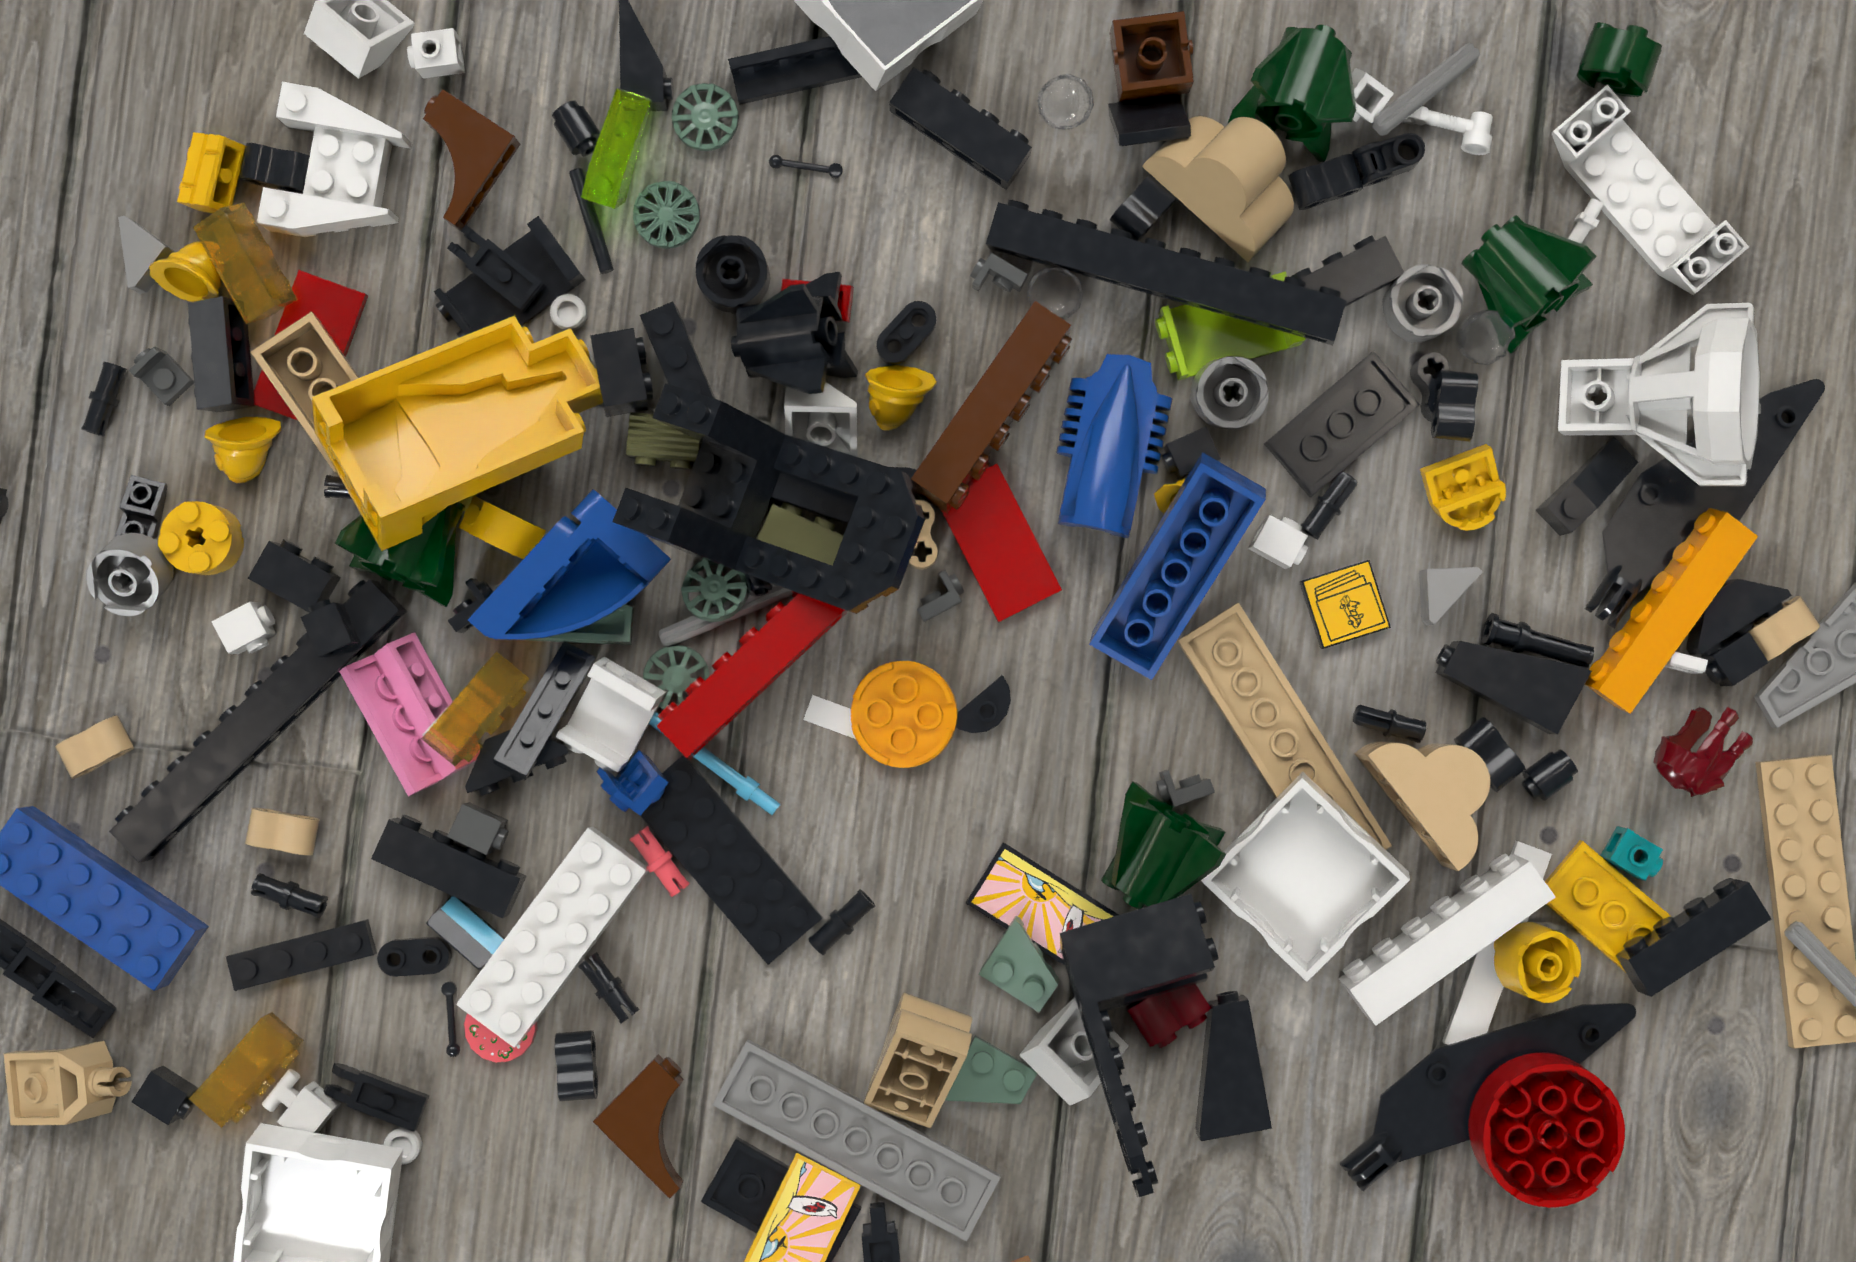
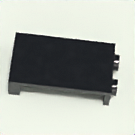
M539 216L527 223L531 230L503 250L546 285L524 313L474 273L470 274L446 293L441 288L434 291L440 300L436 304L438 310L448 322L454 319L461 330L456 333L459 338L514 315L522 327L552 305L557 297L567 294L586 280Z

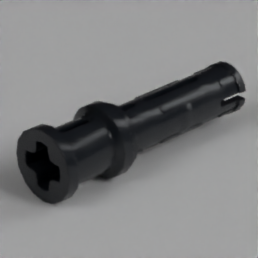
M1494 613L1488 616L1483 627L1481 638L1483 644H1499L1509 647L1511 652H1533L1585 668H1589V664L1592 663L1594 657V647L1537 632L1532 630L1525 622L1520 621L1516 624L1499 619V615Z

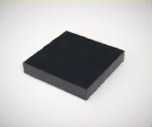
M1179 95L1108 104L1109 117L1119 146L1191 137V125Z

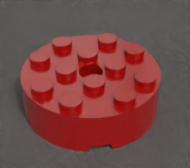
M1531 1053L1516 1057L1502 1064L1480 1086L1470 1110L1469 1138L1477 1161L1484 1171L1503 1189L1527 1204L1553 1208L1575 1204L1599 1190L1596 1187L1610 1171L1614 1172L1621 1158L1625 1141V1124L1621 1107L1614 1093L1592 1072L1561 1055Z

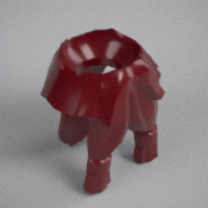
M1698 707L1691 710L1685 725L1681 727L1677 734L1661 737V742L1655 751L1653 763L1658 772L1673 788L1683 789L1689 792L1691 797L1704 795L1724 787L1722 780L1729 773L1735 761L1753 744V738L1750 734L1742 731L1729 749L1723 751L1724 738L1730 731V727L1739 719L1736 710L1727 707L1697 752H1691V748L1711 726L1712 715L1710 712Z

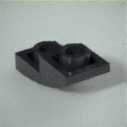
M131 475L119 507L123 511V515L115 537L126 533H139L153 539L157 537L165 505L166 483Z

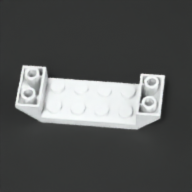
M1606 85L1551 133L1564 168L1590 198L1604 204L1601 209L1659 276L1694 295L1747 250L1749 246L1726 220L1715 225L1624 122L1623 118L1631 111L1612 89Z

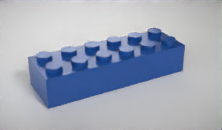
M1202 452L1093 629L1089 645L1152 680L1266 500V488Z
M34 806L16 808L0 831V886L153 991L166 987L171 983L209 927Z

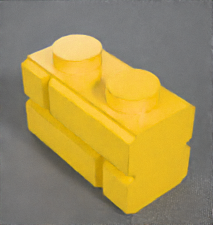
M193 132L191 144L187 151L183 178L179 185L177 202L202 212L230 215L246 146L221 135Z

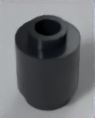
M573 100L561 105L553 112L554 127L573 155L581 154L585 157L600 147L599 141L602 138V134L584 106H579Z
M1559 749L1555 753L1549 752L1523 771L1522 774L1525 780L1521 783L1533 799L1540 797L1546 801L1573 781V775L1578 773V769L1571 758L1563 750Z

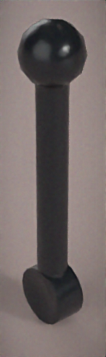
M773 155L769 159L770 166L775 169L784 166L829 173L834 179L839 178L843 173L842 166L838 163L824 166L785 160L779 155Z
M449 981L441 987L443 995L446 996L449 1045L446 1048V1053L450 1057H456L460 1053V1047L456 1044L453 995L456 993L457 987L455 983Z

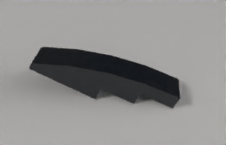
M0 919V967L4 969L3 975L33 994L31 999L94 1038L114 1013L116 1007L61 961Z

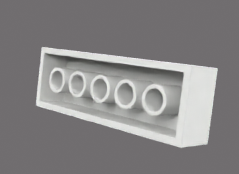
M588 827L456 1005L515 1048L538 1021L648 873L646 865L596 828Z
M1515 854L1499 856L1489 864L1491 869L1481 877L1474 875L1465 880L1460 885V892L1451 898L1449 896L1442 897L1430 907L1432 912L1422 919L1419 917L1411 919L1402 926L1401 930L1403 932L1393 940L1386 938L1372 948V955L1363 961L1356 959L1343 969L1344 975L1338 979L1361 1011L1375 1026L1556 897L1529 860Z

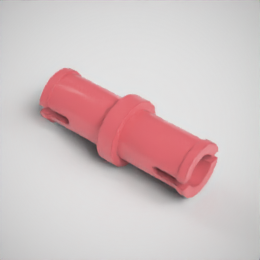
M646 826L629 840L648 863L646 866L648 871L656 874L670 893L669 895L673 897L680 892L679 888L684 889L690 883L671 860L673 857L671 852L663 849L649 830L650 828Z

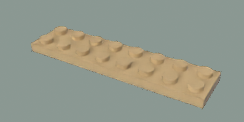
M1239 603L1234 604L1177 640L1275 798L1304 772L1385 850L1392 846Z
M1832 755L1755 762L1788 1046L1791 1048H1804L1856 1042V1008L1784 933L1795 921L1803 923L1856 977V959Z

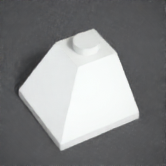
M826 382L823 393L807 394L786 386L784 403L785 434L857 457V402Z

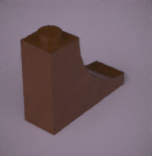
M442 89L438 96L435 95L428 101L424 110L426 115L423 120L443 138L451 154L455 172V183L451 202L443 218L451 226L461 231L469 223L521 144L514 135Z
M658 1054L598 1114L593 1122L670 1199L680 1189L684 1180L678 1175L668 1158L663 1139V1120L672 1094L684 1079L679 1075L682 1070L671 1058L666 1057L663 1059Z

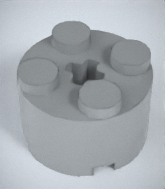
M1430 264L1416 265L1405 271L1389 286L1382 300L1385 320L1396 335L1409 343L1433 340L1457 322L1462 308L1463 290L1457 278L1449 270L1431 266ZM1426 299L1429 305L1420 308L1417 302Z
M1229 356L1215 359L1204 365L1196 374L1191 387L1190 400L1198 416L1207 424L1220 429L1241 428L1255 422L1264 412L1269 396L1267 380L1262 369L1247 358ZM1233 385L1235 388L1232 393L1236 398L1225 400L1226 393L1223 391V388Z
M126 533L114 537L93 559L87 569L86 581L91 595L94 599L98 597L106 605L105 609L121 616H136L153 606L168 589L173 579L174 568L159 549L158 539H153L139 533Z

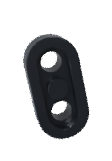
M914 301L906 305L877 339V352L880 358L892 365L905 362L933 332L936 326V313L934 309L923 301ZM916 315H921L925 318V323L921 327H916L912 324V318ZM892 341L899 342L902 346L901 350L897 353L890 352L888 350L889 343Z
M439 937L395 939L381 947L378 952L377 961L380 969L385 974L393 977L436 974L449 965L452 951L449 944ZM427 950H432L436 953L437 958L434 963L426 959ZM392 952L400 955L401 961L399 965L391 963L390 955Z

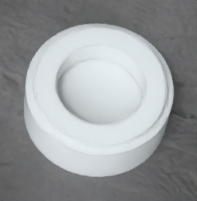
M564 294L553 301L550 308V316L555 325L565 331L571 328L572 331H575L586 322L587 308L577 296Z
M398 1127L388 1134L384 1145L403 1148L401 1165L412 1162L420 1154L422 1140L416 1130L413 1132Z

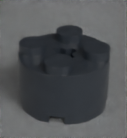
M739 235L715 237L705 244L697 256L696 279L698 286L708 302L717 309L736 314L739 307L758 305L765 297L771 279L769 267L761 249L749 238ZM728 269L732 271L738 270L740 276L736 280L734 278L728 279L726 271Z

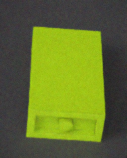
M1285 271L1274 274L1270 278L1284 281L1287 274ZM1186 304L1171 309L1169 305L1161 307L1158 312L1159 318L1155 319L1159 338H1166L1169 352L1165 353L1169 372H1176L1178 381L1196 376L1204 365L1215 359L1237 356L1251 360L1300 346L1306 340V338Z

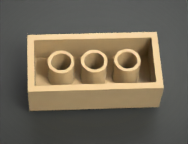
M310 312L250 353L330 467L337 473L315 434L312 397L360 377L318 317Z

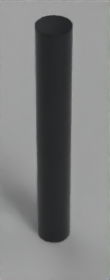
M583 169L571 170L569 172L600 274L610 273L614 268Z

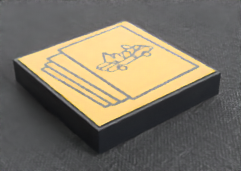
M1370 560L1299 581L1320 649L1391 628Z

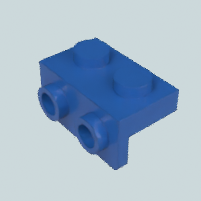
M640 750L616 777L602 768L596 771L603 780L600 786L611 795L609 799L622 811L626 812L630 808L640 816L651 803L660 799L664 793L665 786L669 783L653 761Z

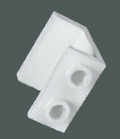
M602 657L590 669L587 676L591 680L568 724L558 731L556 737L564 741V745L569 750L579 754L585 753L595 759L594 762L600 768L619 772L630 761L666 692L606 657Z

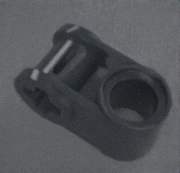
M1404 133L1384 141L1369 143L1352 151L1353 158L1358 160L1363 175L1361 180L1363 187L1383 182L1393 176L1414 169L1425 153V143L1422 138L1414 133ZM1406 145L1412 148L1415 155L1414 159L1405 160L1400 157L1398 147Z

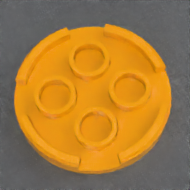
M895 661L875 668L862 679L853 695L851 705V727L853 734L861 748L874 760L884 765L910 768L930 762L948 746L957 725L958 709L951 687L938 672L918 662Z

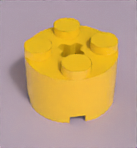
M188 501L174 508L164 519L158 538V547L169 563L177 569L199 575H214L230 569L237 563L243 552L244 538H242L239 520L229 510L205 502ZM201 533L202 537L206 539L203 545L200 544L201 541L199 540Z
M1522 922L1494 941V967L1501 984L1505 988L1543 1003L1556 1002L1568 995L1572 989L1569 986L1574 977H1579L1581 971L1580 951L1572 939L1559 931L1534 922Z

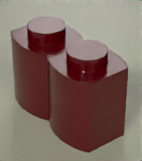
M1195 984L1129 1004L1125 1009L1150 1047L1157 1044L1159 1048H1162L1177 1038L1175 1032L1187 1025L1189 1029H1192L1203 1023L1208 1018L1205 1013L1211 1007Z

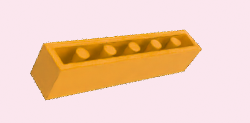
M1708 508L1706 512L1702 513L1696 519L1694 529L1687 539L1674 550L1670 563L1664 571L1660 572L1653 579L1652 588L1647 595L1633 607L1630 618L1624 627L1612 636L1609 647L1601 659L1592 664L1589 669L1592 672L1585 686L1614 707L1631 714L1758 536L1728 512Z

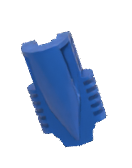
M1107 354L1100 369L1092 374V376L1085 379L1071 378L1069 390L1084 396L1069 395L1067 397L1068 404L1081 407V409L1065 408L1064 416L1077 419L1078 422L1062 421L1061 428L1076 432V435L1061 433L1059 436V441L1071 444L1073 448L1057 446L1056 451L1059 455L1071 457L1058 524L1071 527H1086L1110 533V535L1129 538L1142 472L1158 473L1159 467L1145 463V460L1160 461L1161 459L1160 453L1147 450V448H1163L1164 441L1152 438L1150 435L1165 436L1166 428L1152 423H1168L1169 416L1155 412V410L1170 411L1173 399L1157 392V388L1152 381L1150 362L1131 355Z

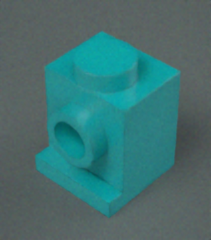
M1620 826L1616 827L1600 855L1619 869L1646 881L1648 875L1654 877L1660 871L1664 861L1659 857L1663 851L1662 848L1634 833L1631 829ZM1640 849L1643 854L1639 861L1636 862L1634 860V853Z

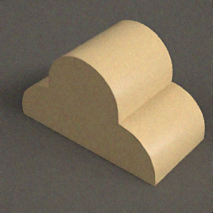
M1192 117L1188 119L1191 125V137L1167 140L1142 167L1243 259L1249 262L1287 222L1293 213L1294 202L1292 194L1286 183L1279 177L1286 163L1283 145L1277 135L1267 125L1250 117L1235 118L1225 127L1208 117Z
M1374 742L1363 746L1354 753L1442 866L1460 871L1471 861L1478 846V830L1471 815L1483 805L1490 789L1488 768L1476 752L1463 746L1449 744H1429L1415 749L1402 743Z
M903 993L872 1075L864 1104L931 1129L967 1057L972 1033H969L972 1017Z

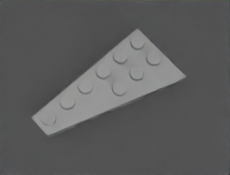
M1856 582L1820 621V628L1805 638L1754 696L1772 728L1780 727L1856 683Z

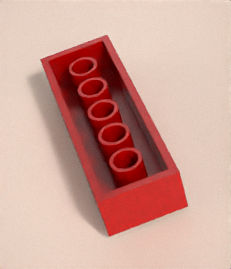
M792 591L794 598L786 606L779 602L765 616L767 623L759 631L752 627L738 641L741 647L732 656L727 651L712 665L715 670L713 674L706 680L700 676L685 690L688 697L679 705L673 701L658 715L662 721L657 727L687 759L691 760L847 614V611Z

